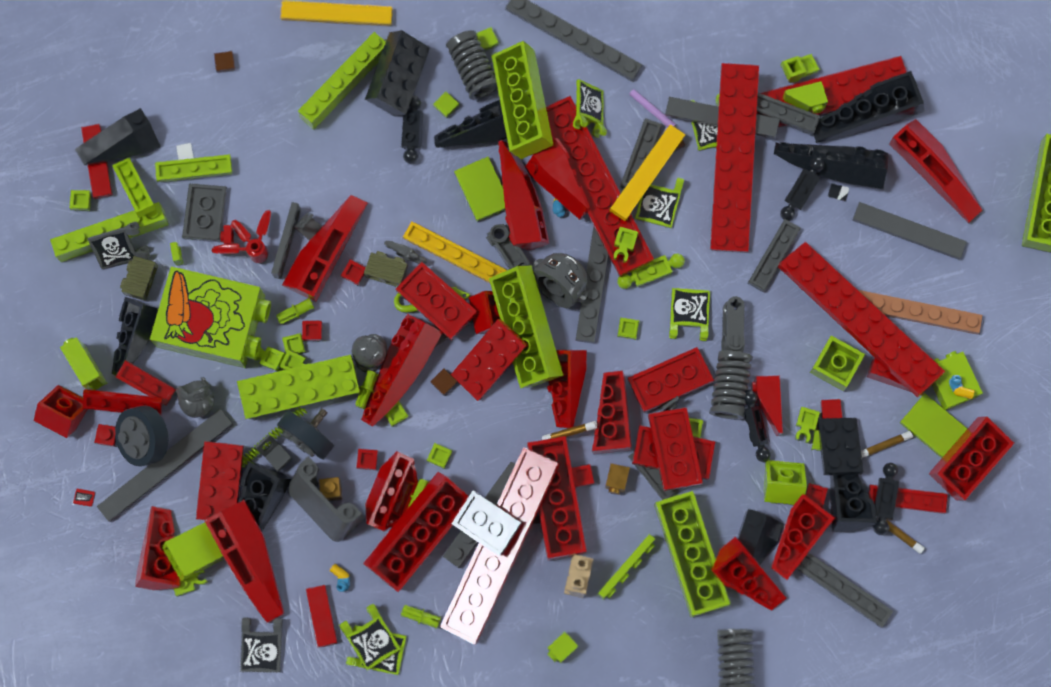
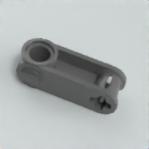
M494 225L490 232L487 233L486 239L491 246L495 247L508 269L516 266L531 265L521 248L511 243L508 225ZM502 232L504 237L497 239L494 237V234Z
M733 296L723 305L721 351L743 352L745 346L744 301L740 297Z

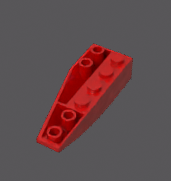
M917 119L906 124L892 137L889 145L968 223L982 211V208L943 145Z
M503 140L498 141L506 211L505 220L510 229V241L514 246L529 251L548 245L550 243L542 207L530 175L521 159L509 151L508 143Z
M350 195L299 252L282 286L317 302L368 202Z
M409 314L406 315L401 322L398 332L392 338L373 388L374 393H371L362 415V421L373 427L393 408L425 366L443 332Z
M245 500L205 520V524L230 569L265 622L268 623L284 614L264 535Z

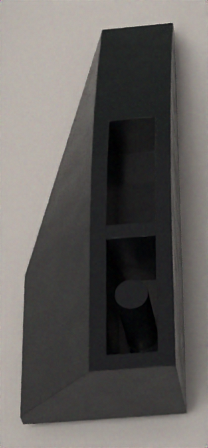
M786 142L775 144L774 155L801 169L810 170L809 164L811 159L820 157L824 160L825 166L816 175L848 184L878 189L884 188L888 170V153L883 150H869L862 146L849 147Z

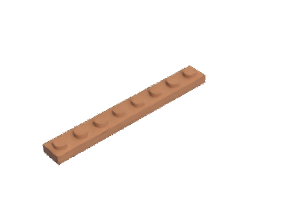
M858 290L887 317L976 335L980 333L981 314Z

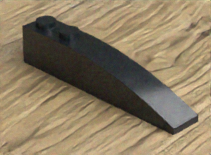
M912 71L875 83L864 93L856 95L853 100L848 103L845 102L834 112H830L820 118L813 133L816 143L855 135L925 112L924 101Z

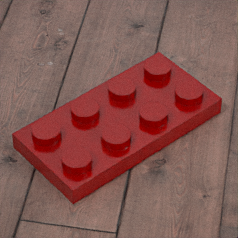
M423 262L395 289L451 341L478 313Z
M500 318L450 375L479 401L528 345Z
M698 347L630 376L627 379L643 413L669 403L677 396L680 398L714 382Z
M687 407L648 414L663 491L703 484Z
M640 425L632 464L659 470L650 427ZM693 437L701 477L704 480H708L715 441Z
M204 441L196 519L207 520L238 503L244 445Z

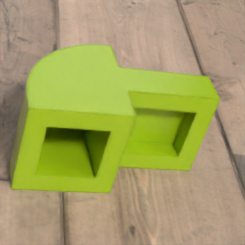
M812 54L800 58L796 56L784 60L780 64L789 83L798 82L801 78L815 74L820 70Z

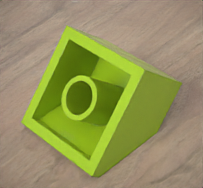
M773 460L765 462L764 502L794 505L802 494H806L807 484L804 463Z

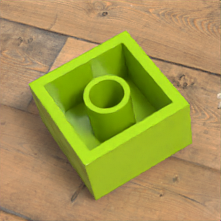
M830 336L809 373L844 391L865 354Z

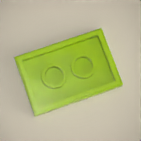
M489 157L454 171L476 222L505 210L503 187Z
M925 393L899 422L940 458L948 452L967 430L965 426Z

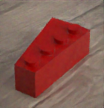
M623 371L603 373L597 413V429H595L592 446L593 454L632 451L625 374Z

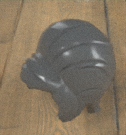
M370 334L357 338L352 345L351 351L357 367L362 372H367L368 370L374 371L380 367L385 360L388 348L382 336Z
M201 377V380L177 387L176 392L179 406L187 416L198 418L212 410L214 396L204 377Z

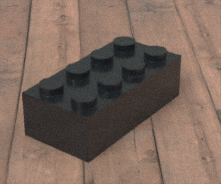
M403 30L389 32L365 100L392 116L406 115L430 47Z

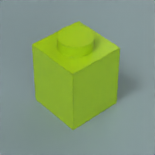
M564 632L547 647L549 650L547 655L554 662L558 660L561 663L578 648V645Z

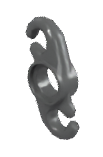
M393 241L384 242L387 248L393 249L401 258L417 264L421 262L427 264V260L415 254V251L410 247Z

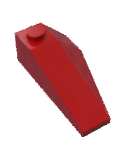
M555 138L553 146L533 154L525 167L536 182L581 220L589 210L590 205L582 186H578L575 178L577 173L575 169H571L568 161L570 156L560 140Z
M556 350L563 376L548 381L549 386H547L548 392H551L553 398L551 406L556 427H574L587 370V350Z
M804 494L800 496L790 510L771 569L786 580H788L834 519L832 515Z
M154 506L150 508L135 587L163 590L179 588L180 578L162 548L166 541L175 537L171 510Z
M736 537L720 549L712 571L725 586L733 588L738 593L753 599V601L771 611L786 599L785 595Z

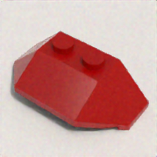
M396 451L380 467L365 503L366 524L385 532L388 528L393 527L408 509L412 499L410 496L414 494L418 484L413 458Z

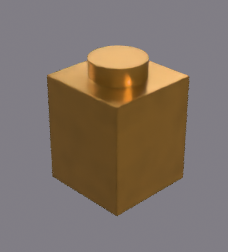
M610 464L605 489H609V493L620 495V492L624 493L630 467Z
M339 477L319 479L320 492L328 501L342 500L341 480Z

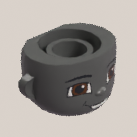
M553 253L533 263L534 276L541 294L559 307L566 309L572 307L577 301L585 302L588 295L586 290L588 284L587 273L574 257L566 253Z

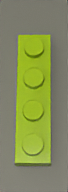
M230 154L155 162L157 182L233 174Z
M130 158L112 165L138 218L156 210Z
M649 534L599 591L597 595L602 600L605 597L610 598L616 592L614 587L617 583L620 582L622 584L628 578L629 574L627 572L631 567L635 569L641 563L642 559L640 557L644 552L648 554L654 548L653 542L655 538Z

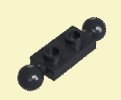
M417 96L412 97L409 105L410 111L403 115L401 147L407 149L403 154V159L408 164H413L417 161L418 153L415 151V148H421L423 112L418 110L421 107V100Z
M814 157L811 159L809 164L810 170L803 168L784 200L789 205L783 207L780 211V216L783 220H792L795 217L794 209L798 208L801 210L820 179L816 173L824 169L825 162L822 158Z
M747 390L745 391L746 397L742 399L748 405V408L745 409V421L749 426V438L753 447H758L755 453L756 459L760 462H767L771 457V452L765 447L768 439L760 405H755L758 396L756 392Z
M894 463L885 464L883 467L885 478L880 477L878 479L875 511L876 517L879 519L876 525H873V530L877 535L881 536L889 531V525L886 520H893L899 486V481L893 480L898 474V467Z

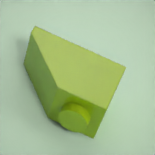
M821 81L786 90L783 95L784 101L813 113L823 111L828 103Z

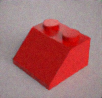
M482 291L469 297L470 305L478 312L473 317L476 334H486L493 324L500 319L492 291Z
M57 385L37 403L33 421L68 438L78 428L88 409L83 408V397Z

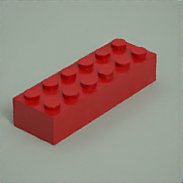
M566 436L528 442L527 448L560 464L538 510L547 561L586 554V545Z
M437 472L363 564L391 588L399 592L453 526L452 522L469 496L447 476Z

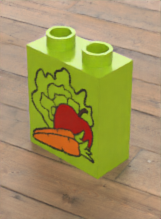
M171 266L150 340L160 349L246 369L248 358L256 360L259 355L261 337H256L255 332L258 322L267 323L271 311V301L265 300L261 287Z

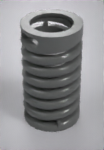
M473 30L464 31L453 36L447 41L446 48L449 49L454 66L460 74V79L466 87V92L469 93V99L478 100L493 94L498 90L495 72L492 71V66L489 65L490 61L487 59L486 53H484V48L481 46V42L477 40L478 35Z
M719 351L717 359L719 363L716 366L714 391L712 393L713 399L711 400L712 407L709 414L724 419H744L745 407L743 406L746 405V401L742 398L746 397L745 391L748 390V377L751 374L748 370L752 367L750 361L753 360V356L739 351Z
M752 629L717 630V645L721 647L718 649V654H720L718 661L721 662L718 668L722 670L718 673V676L722 678L718 681L719 687H755L753 683H741L754 681V676L748 675L754 672V668L743 667L754 664L752 659H746L754 656L753 652H748V650H753V645L741 644V642H753V637H751L753 636Z

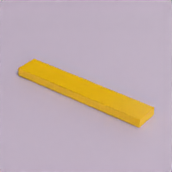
M282 0L281 20L391 26L393 8L391 6Z
M671 124L668 126L610 208V212L626 221L684 138L685 134Z
M412 221L403 235L404 240L490 283L489 278L507 271Z

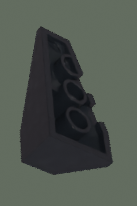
M500 100L478 109L480 113L473 117L468 115L460 125H451L434 136L435 147L468 145L507 139Z
M140 108L122 117L77 147L75 151L84 166L104 163L113 159H126V157L144 156L160 148V144L149 120Z
M128 297L124 298L119 315V322H122L121 332H117L116 339H119V347L114 352L113 375H117L125 360L134 364L151 337L158 307Z
M249 461L241 480L243 488L242 497H239V502L245 500L259 528L263 531L284 497L291 478L275 469Z
M830 475L831 515L834 517L832 521L833 532L852 533L877 523L875 504L872 499L870 500L866 492L867 488L862 483L859 475Z
M748 508L737 539L756 562L761 565L778 542L783 523L766 514Z

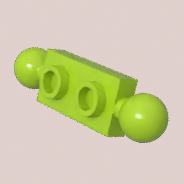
M676 253L670 257V260H667L666 256L663 255L654 259L653 262L631 271L630 276L625 274L618 277L617 284L622 289H628L632 282H635L637 287L672 274L671 267L681 268L685 263V258L683 255Z

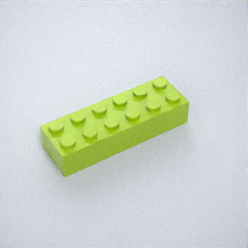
M521 41L493 54L492 61L509 151L518 158L523 159L553 146L535 50L525 41Z
M1046 134L1040 142L1021 245L1046 252H1051V134Z
M532 265L516 266L489 278L500 318L528 345L513 362L520 388L535 387L563 376Z
M352 354L237 381L245 419L360 392Z
M690 491L655 502L654 507L690 618L729 606L730 602L724 584L712 571L716 559L694 492Z

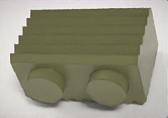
M377 251L376 254L371 252L364 275L366 278L398 287L405 278L408 264L400 257L392 259L383 252Z
M133 256V260H130L127 264L128 274L121 281V292L125 296L146 301L158 269L156 262Z

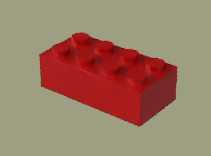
M987 416L977 417L928 474L955 500L965 501L1013 446L1014 442Z

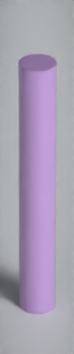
M633 89L629 95L665 126L668 127L670 124L674 127L676 126L674 122L636 90Z

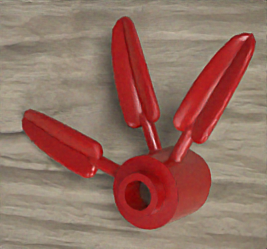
M266 210L259 221L256 231L259 235L258 239L250 240L251 234L237 220H233L231 225L243 242H248L246 247H240L237 243L222 244L213 247L212 253L237 254L239 251H246L253 262H265L268 258V250L262 242V237L267 234L271 210Z

